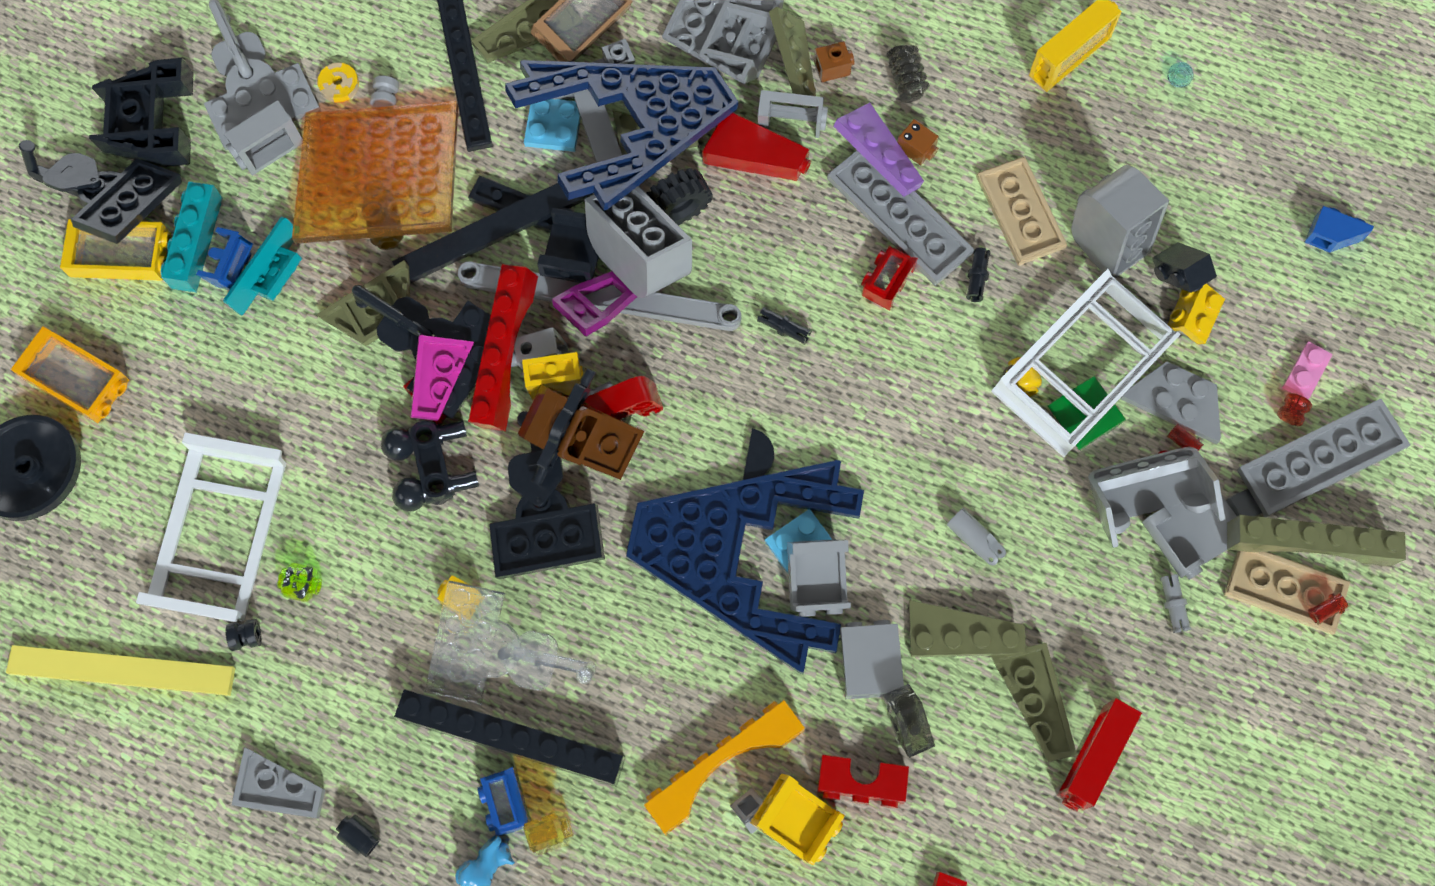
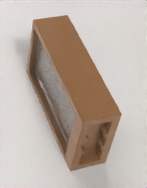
M559 0L533 25L531 34L558 61L575 62L629 10L633 1Z

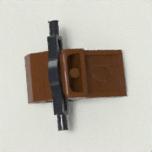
M585 368L579 383L574 385L570 396L541 384L518 432V435L523 439L544 449L537 462L538 468L533 479H531L533 483L540 486L543 485L548 471L553 469L558 456L581 466L582 464L619 480L622 479L644 434V430L596 410L585 402L591 390L589 386L596 374L595 371Z

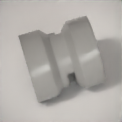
M389 76L375 77L373 81V89L375 91L371 95L370 104L379 110H394L397 102L395 94L398 93L399 82Z

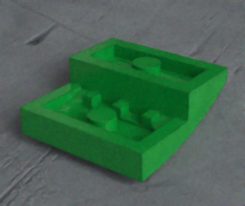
M1095 376L1072 389L1093 409L1108 395ZM1064 395L1048 405V408L1061 426L1070 434L1087 417ZM1115 404L1076 444L1080 451L1126 421V418Z

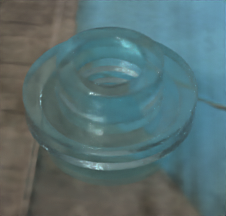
M1185 62L1172 65L1167 73L1168 81L1173 86L1179 88L1188 86L1194 77L1192 67ZM1176 74H1181L1184 78H1180Z

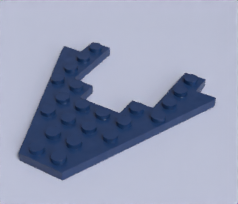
M522 60L520 61V70L525 78L505 83V92L515 109L587 89L598 107L621 100L624 102L640 128L621 134L620 143L627 154L558 173V183L568 200L594 193L603 210H608L736 111L739 102L716 67Z
M835 460L639 502L636 506L626 558L796 672L804 674L808 648L836 654L841 624L758 609L763 581L736 576L745 527L752 526L773 530L778 504L859 519L864 490L837 485L841 461Z

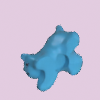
M492 836L480 848L476 860L465 861L456 870V883L460 886H490L497 868L505 864L513 865L515 863L511 858L509 845L501 843L500 837Z

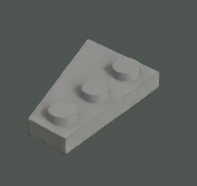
M244 747L231 805L319 819L325 789Z

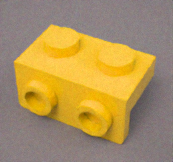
M1208 284L1203 285L1200 290L1192 293L1182 289L1167 325L1174 331L1180 330L1196 344H1206L1225 298Z

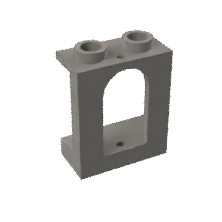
M761 90L758 125L769 130L770 117L817 122L815 138H819L820 130L825 131L828 107L823 106L824 97ZM772 102L815 106L816 108H801L793 106L775 105L772 104Z

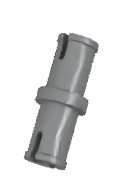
M1178 574L1170 576L1172 587L1168 576L1160 578L1166 598L1164 607L1169 611L1173 633L1182 631L1179 620L1181 621L1183 632L1192 630L1185 607L1188 603L1186 598L1183 599Z

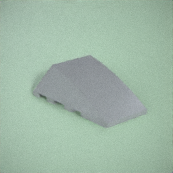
M679 0L662 38L712 67H716V69L739 82L746 84L759 77L777 39L769 11L775 7L782 9L784 0Z

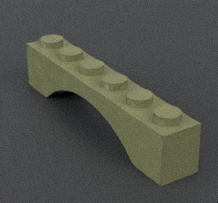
M1239 515L1227 522V550L1319 553L1352 559L1362 564L1393 566L1406 560L1405 532Z

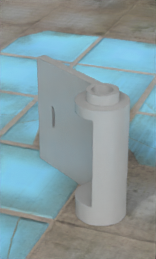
M1223 496L1225 520L1222 521L1217 518L1212 509H1208L1203 513H1193L1181 504L1169 508L1164 507L1142 522L1180 578L1186 576L1188 580L1203 572L1202 565L1227 550V522L1237 516Z

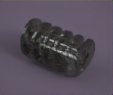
M899 45L891 48L886 54L894 76V82L897 85V92L900 94L899 99L904 103L919 100L930 87L929 82L925 81L927 74L922 72L924 65L920 63L922 58L917 54L919 49L915 45Z

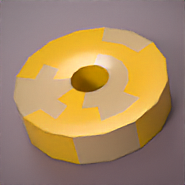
M332 63L321 70L317 85L322 96L328 101L342 103L356 95L359 89V79L355 70L350 65ZM339 80L342 81L341 84L335 85V82Z

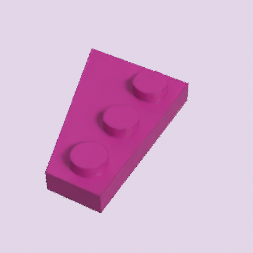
M419 335L410 418L439 420L474 342Z

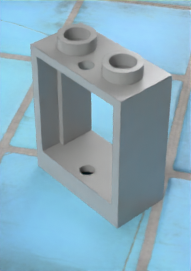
M278 100L224 133L230 142L226 145L227 149L242 171L247 168L252 176L304 143L292 119Z

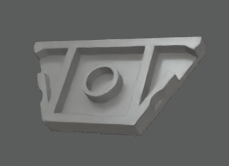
M1165 362L1129 388L1120 398L1212 443L1218 444L1221 439L1217 384L1169 362Z

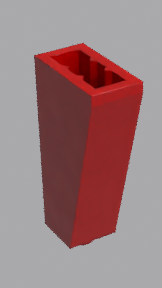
M734 113L718 124L702 151L703 163L707 165L797 181L801 173L805 175L811 165V160H809L810 149Z

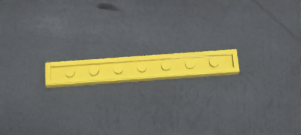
M12 645L6 673L19 676L231 696L236 668L233 666Z

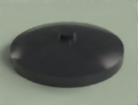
M24 415L10 419L0 425V518L9 521H27L41 517L58 507L74 488L81 468L80 448L73 434L58 421L42 415Z

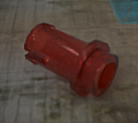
M1177 424L1167 435L1168 439H1171L1181 448L1191 447L1199 451L1204 445L1200 442L1201 438L1196 439L1182 428L1180 424Z
M1332 593L1328 596L1329 599L1308 609V613L1314 623L1320 625L1323 621L1337 613H1345L1348 603L1340 593Z

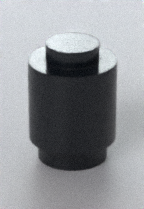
M356 814L351 818L346 816L336 828L339 832L337 839L357 855L362 854L364 857L369 856L381 840L376 835L377 831Z

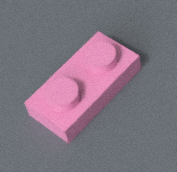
M1308 341L1282 388L1307 401L1333 354Z

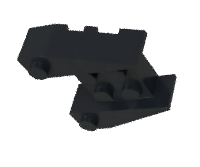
M183 58L155 60L148 63L149 66L141 70L132 69L127 71V75L113 81L109 78L92 85L95 93L105 102L103 134L89 135V139L102 152L134 160L138 158L164 167L190 164V139L179 127L162 129L164 98L193 95L194 73Z

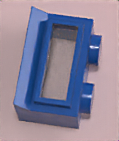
M217 227L215 232L227 239L228 243L225 249L212 247L208 251V255L211 258L219 261L214 274L198 270L196 275L215 287L230 291L239 278L245 263L251 257L250 251L253 243L239 235L238 231Z
M514 767L480 778L482 786L477 787L481 803L487 802L490 814L485 815L488 829L490 832L495 831V834L499 837L533 826L527 816L524 805L525 798L519 788L516 777L518 773Z

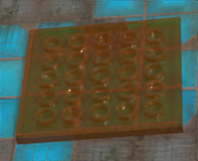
M457 101L306 113L292 233L294 243L452 232L458 123Z

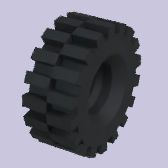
M687 168L685 172L683 169L679 170L675 175L673 173L669 174L668 178L665 180L662 178L658 181V185H653L650 188L651 191L646 192L678 226L686 220H691L693 216L701 214L700 211L708 207L707 204L711 203V197H713L712 191L698 169L692 170V168Z

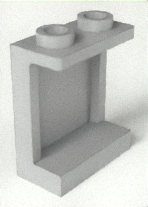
M832 539L787 542L790 610L799 612V616H815L818 610H826V614H843V609L851 608V602L847 600L845 552H849L848 540Z
M890 620L874 621V625L862 626V622H849L845 624V627H841L840 638L845 677V700L903 695L904 681L898 624H891Z

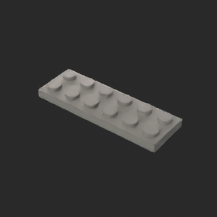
M855 151L828 174L827 180L899 251L910 257H918L916 268L934 286L973 254L974 248L915 191L903 197L858 151Z
M1379 399L1239 467L1237 471L1264 517H1268L1408 448L1411 444L1383 400Z

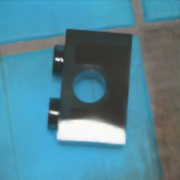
M907 684L884 694L883 698L896 739L907 756L911 758L935 747L923 704L912 687Z

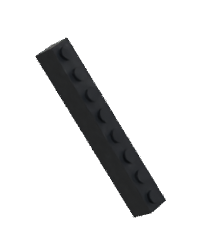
M405 689L394 715L395 718L402 722L615 787L618 785L625 762L624 756Z

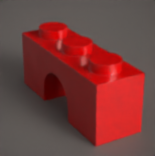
M829 755L821 756L817 792L823 793V798L840 800V795L852 797L853 803L869 804V799L881 801L882 807L898 808V803L904 804L906 802L909 766L880 763L875 781L870 784H861L854 780L851 775V758Z

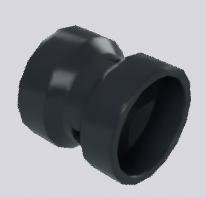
M257 619L246 620L244 624L234 622L226 625V641L230 651L241 650L243 646L251 648L261 646V628Z

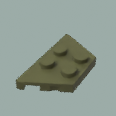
M404 260L362 287L392 306L397 299L410 297L409 266ZM352 293L317 313L323 321L364 346L379 339L377 327L384 316L369 306L365 308L358 307Z

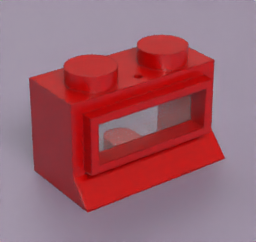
M891 246L888 247L886 252L881 250L874 261V265L877 266L874 272L868 271L862 280L861 286L864 287L862 296L890 311L896 295L899 291L903 290L910 272H914L918 257H910Z

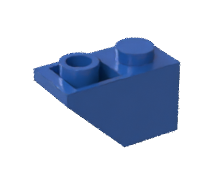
M1323 206L1314 217L1304 243L1330 253L1363 241L1372 232L1374 226L1366 223L1363 219L1345 215L1336 208Z

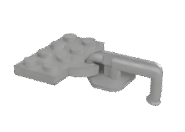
M218 0L209 1V8L225 40L214 46L211 56L219 73L227 76L225 82L227 93L205 102L204 105L225 150H228L226 145L230 142L224 133L277 100L293 122L320 110L299 63L274 72L268 64L263 62L266 52L259 37L252 32H244L235 36L230 25L231 17L226 14Z

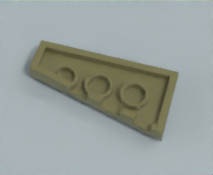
M559 0L525 1L472 39V45L483 59L490 63L539 43L531 34L532 27ZM568 6L548 26L559 35L582 25V20Z

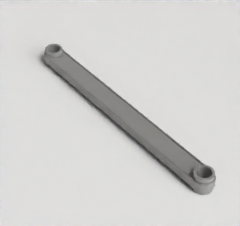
M471 261L465 262L458 269V277L464 287L496 293L501 267ZM476 272L474 277L464 278L467 273ZM535 273L538 275L534 299L552 302V298L580 283L540 276L539 273ZM610 285L585 295V297L599 310H605L623 293L615 286ZM656 292L645 298L637 297L620 312L726 331L736 330L741 324V312L735 305ZM727 314H733L736 316V319L726 321L723 317Z

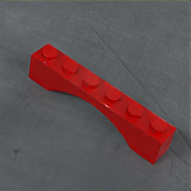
M505 264L501 266L468 422L480 428L506 432L511 409L510 374L514 346L521 323L527 310L533 303L538 275L527 267Z

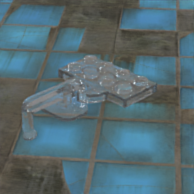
M449 581L446 587L425 693L480 705L483 700L487 678H498L509 673L517 686L532 690H542L550 684L554 668L575 672L577 680L582 684H587L593 678L597 666L591 661L557 654V641L549 634L527 631L518 636V633L509 624L500 621L505 596L504 592Z

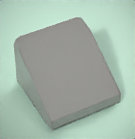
M753 788L730 805L751 834L757 828L750 824V821L763 802Z

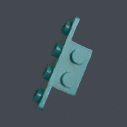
M280 217L223 299V302L237 314L244 315L257 295L274 301L303 259L296 252L288 250L300 231L287 218Z

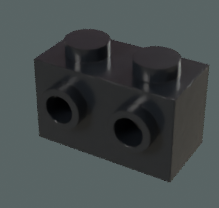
M1179 242L1152 257L1155 265L1154 272L1160 281L1190 293L1200 290L1203 285L1217 277L1209 253Z

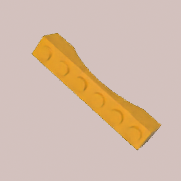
M785 700L779 704L776 701L769 704L762 710L765 715L757 721L753 718L749 719L739 727L742 731L733 739L730 735L722 739L716 745L718 750L710 756L707 752L702 754L693 762L694 768L687 773L681 770L670 779L672 783L663 791L659 787L646 797L648 802L644 806L665 836L689 818L692 804L699 789L709 775L721 764L736 755L750 750L783 748L804 732L805 727Z

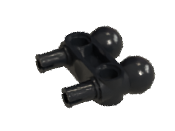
M463 420L439 426V423L436 424V422L419 421L412 427H408L409 430L403 427H393L383 435L381 439L383 454L394 461H403L414 452L420 480L404 478L394 486L392 500L399 509L406 512H414L420 509L425 502L426 505H442L449 499H453L455 492L479 487L476 471L451 476L447 472L441 447V445H444L443 442L467 437ZM428 433L432 435L429 441L421 442L418 440L422 434ZM434 484H442L444 486L443 490L438 493L431 492L430 488Z

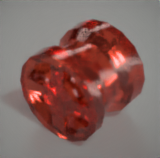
M1288 393L1284 399L1285 405L1279 408L1277 416L1292 426H1302L1305 421L1304 415L1310 412L1312 403L1302 395Z

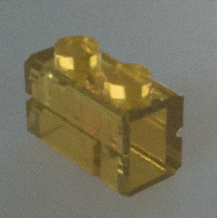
M555 813L541 817V821L536 819L524 823L523 827L530 851L538 855L551 852L553 848L559 849L568 846L570 842L569 837L574 836L569 819H566V817L561 818Z

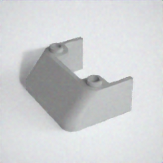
M1179 448L1097 469L1088 476L1103 530L1113 548L1119 546L1116 534L1123 533L1130 526V517L1154 512L1164 507L1169 508L1183 504L1187 510L1193 513H1203L1208 509H1212L1220 521L1225 520L1219 479L1195 448Z

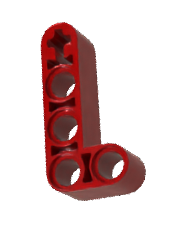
M637 376L587 396L585 401L596 410L618 419H623L635 413L647 417L650 416L651 412L657 414L664 409L656 383L645 376Z

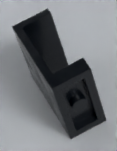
M552 208L553 224L544 255H539L537 263L540 276L577 283L593 279L599 256L595 252L587 233L586 214L574 212L568 208Z

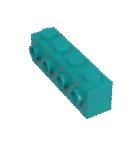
M188 181L187 188L182 193V206L180 213L176 215L174 220L175 230L173 237L168 241L166 262H163L161 266V278L171 289L197 293L201 277L196 274L198 270L203 271L223 197L214 185Z

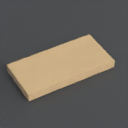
M1025 156L977 173L976 178L1018 266L1066 249L1067 243Z
M1237 551L1224 595L1334 635L1336 634L1350 581L1270 552Z

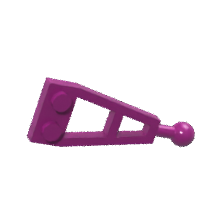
M611 271L569 288L552 298V303L555 309L587 337L607 325L637 296ZM614 285L623 294L603 312L585 297V295Z

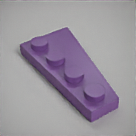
M871 103L836 120L833 127L903 197L921 187L924 180Z

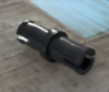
M975 248L972 268L968 270V278L970 280L966 299H971V302L983 301L985 281L989 278L987 268L991 252L990 250L986 251V248Z
M765 306L760 311L762 316H758L757 322L777 330V334L781 336L787 335L803 345L809 340L807 336L811 335L812 329L792 321V317L788 315L782 316Z

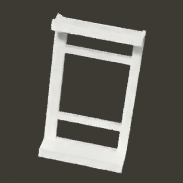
M1107 269L1013 365L991 392L1052 448L1065 457L1180 336V333H1176L1120 284L1111 275L1109 269ZM1105 291L1160 339L1151 350L1096 302ZM1088 308L1143 356V359L1095 409L1091 408L1039 361ZM1031 367L1087 416L1071 434L1016 385Z
M184 433L182 444L189 449L148 594L139 592L136 603L231 622H237V620L244 621L286 462L281 457L282 451L278 449ZM203 455L273 467L267 491L262 492L196 480ZM194 488L264 501L244 576L173 564ZM170 572L241 585L235 610L163 597Z

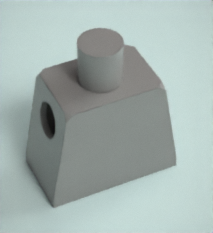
M554 328L518 337L514 346L515 350L513 351L511 367L519 366L523 370L522 360L566 354L568 353L567 343Z

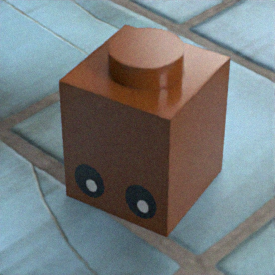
M915 119L901 133L897 141L907 157L920 166L926 159L932 160L939 149L937 147L939 136Z

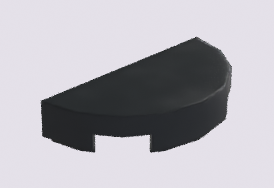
M753 428L743 480L764 476L771 470L774 463V447L771 440L763 432Z

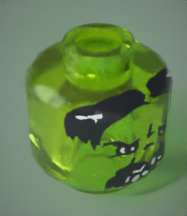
M291 563L287 568L284 567L281 570L277 587L281 589V593L285 598L308 602L314 595L319 594L322 587V579L318 577L316 568Z

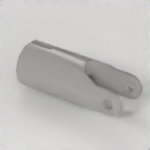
M964 507L947 523V526L989 565H996L998 558L1005 557V548Z

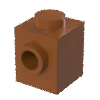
M845 41L815 48L814 62L821 83L851 74V66L855 64L853 52L852 50H847Z

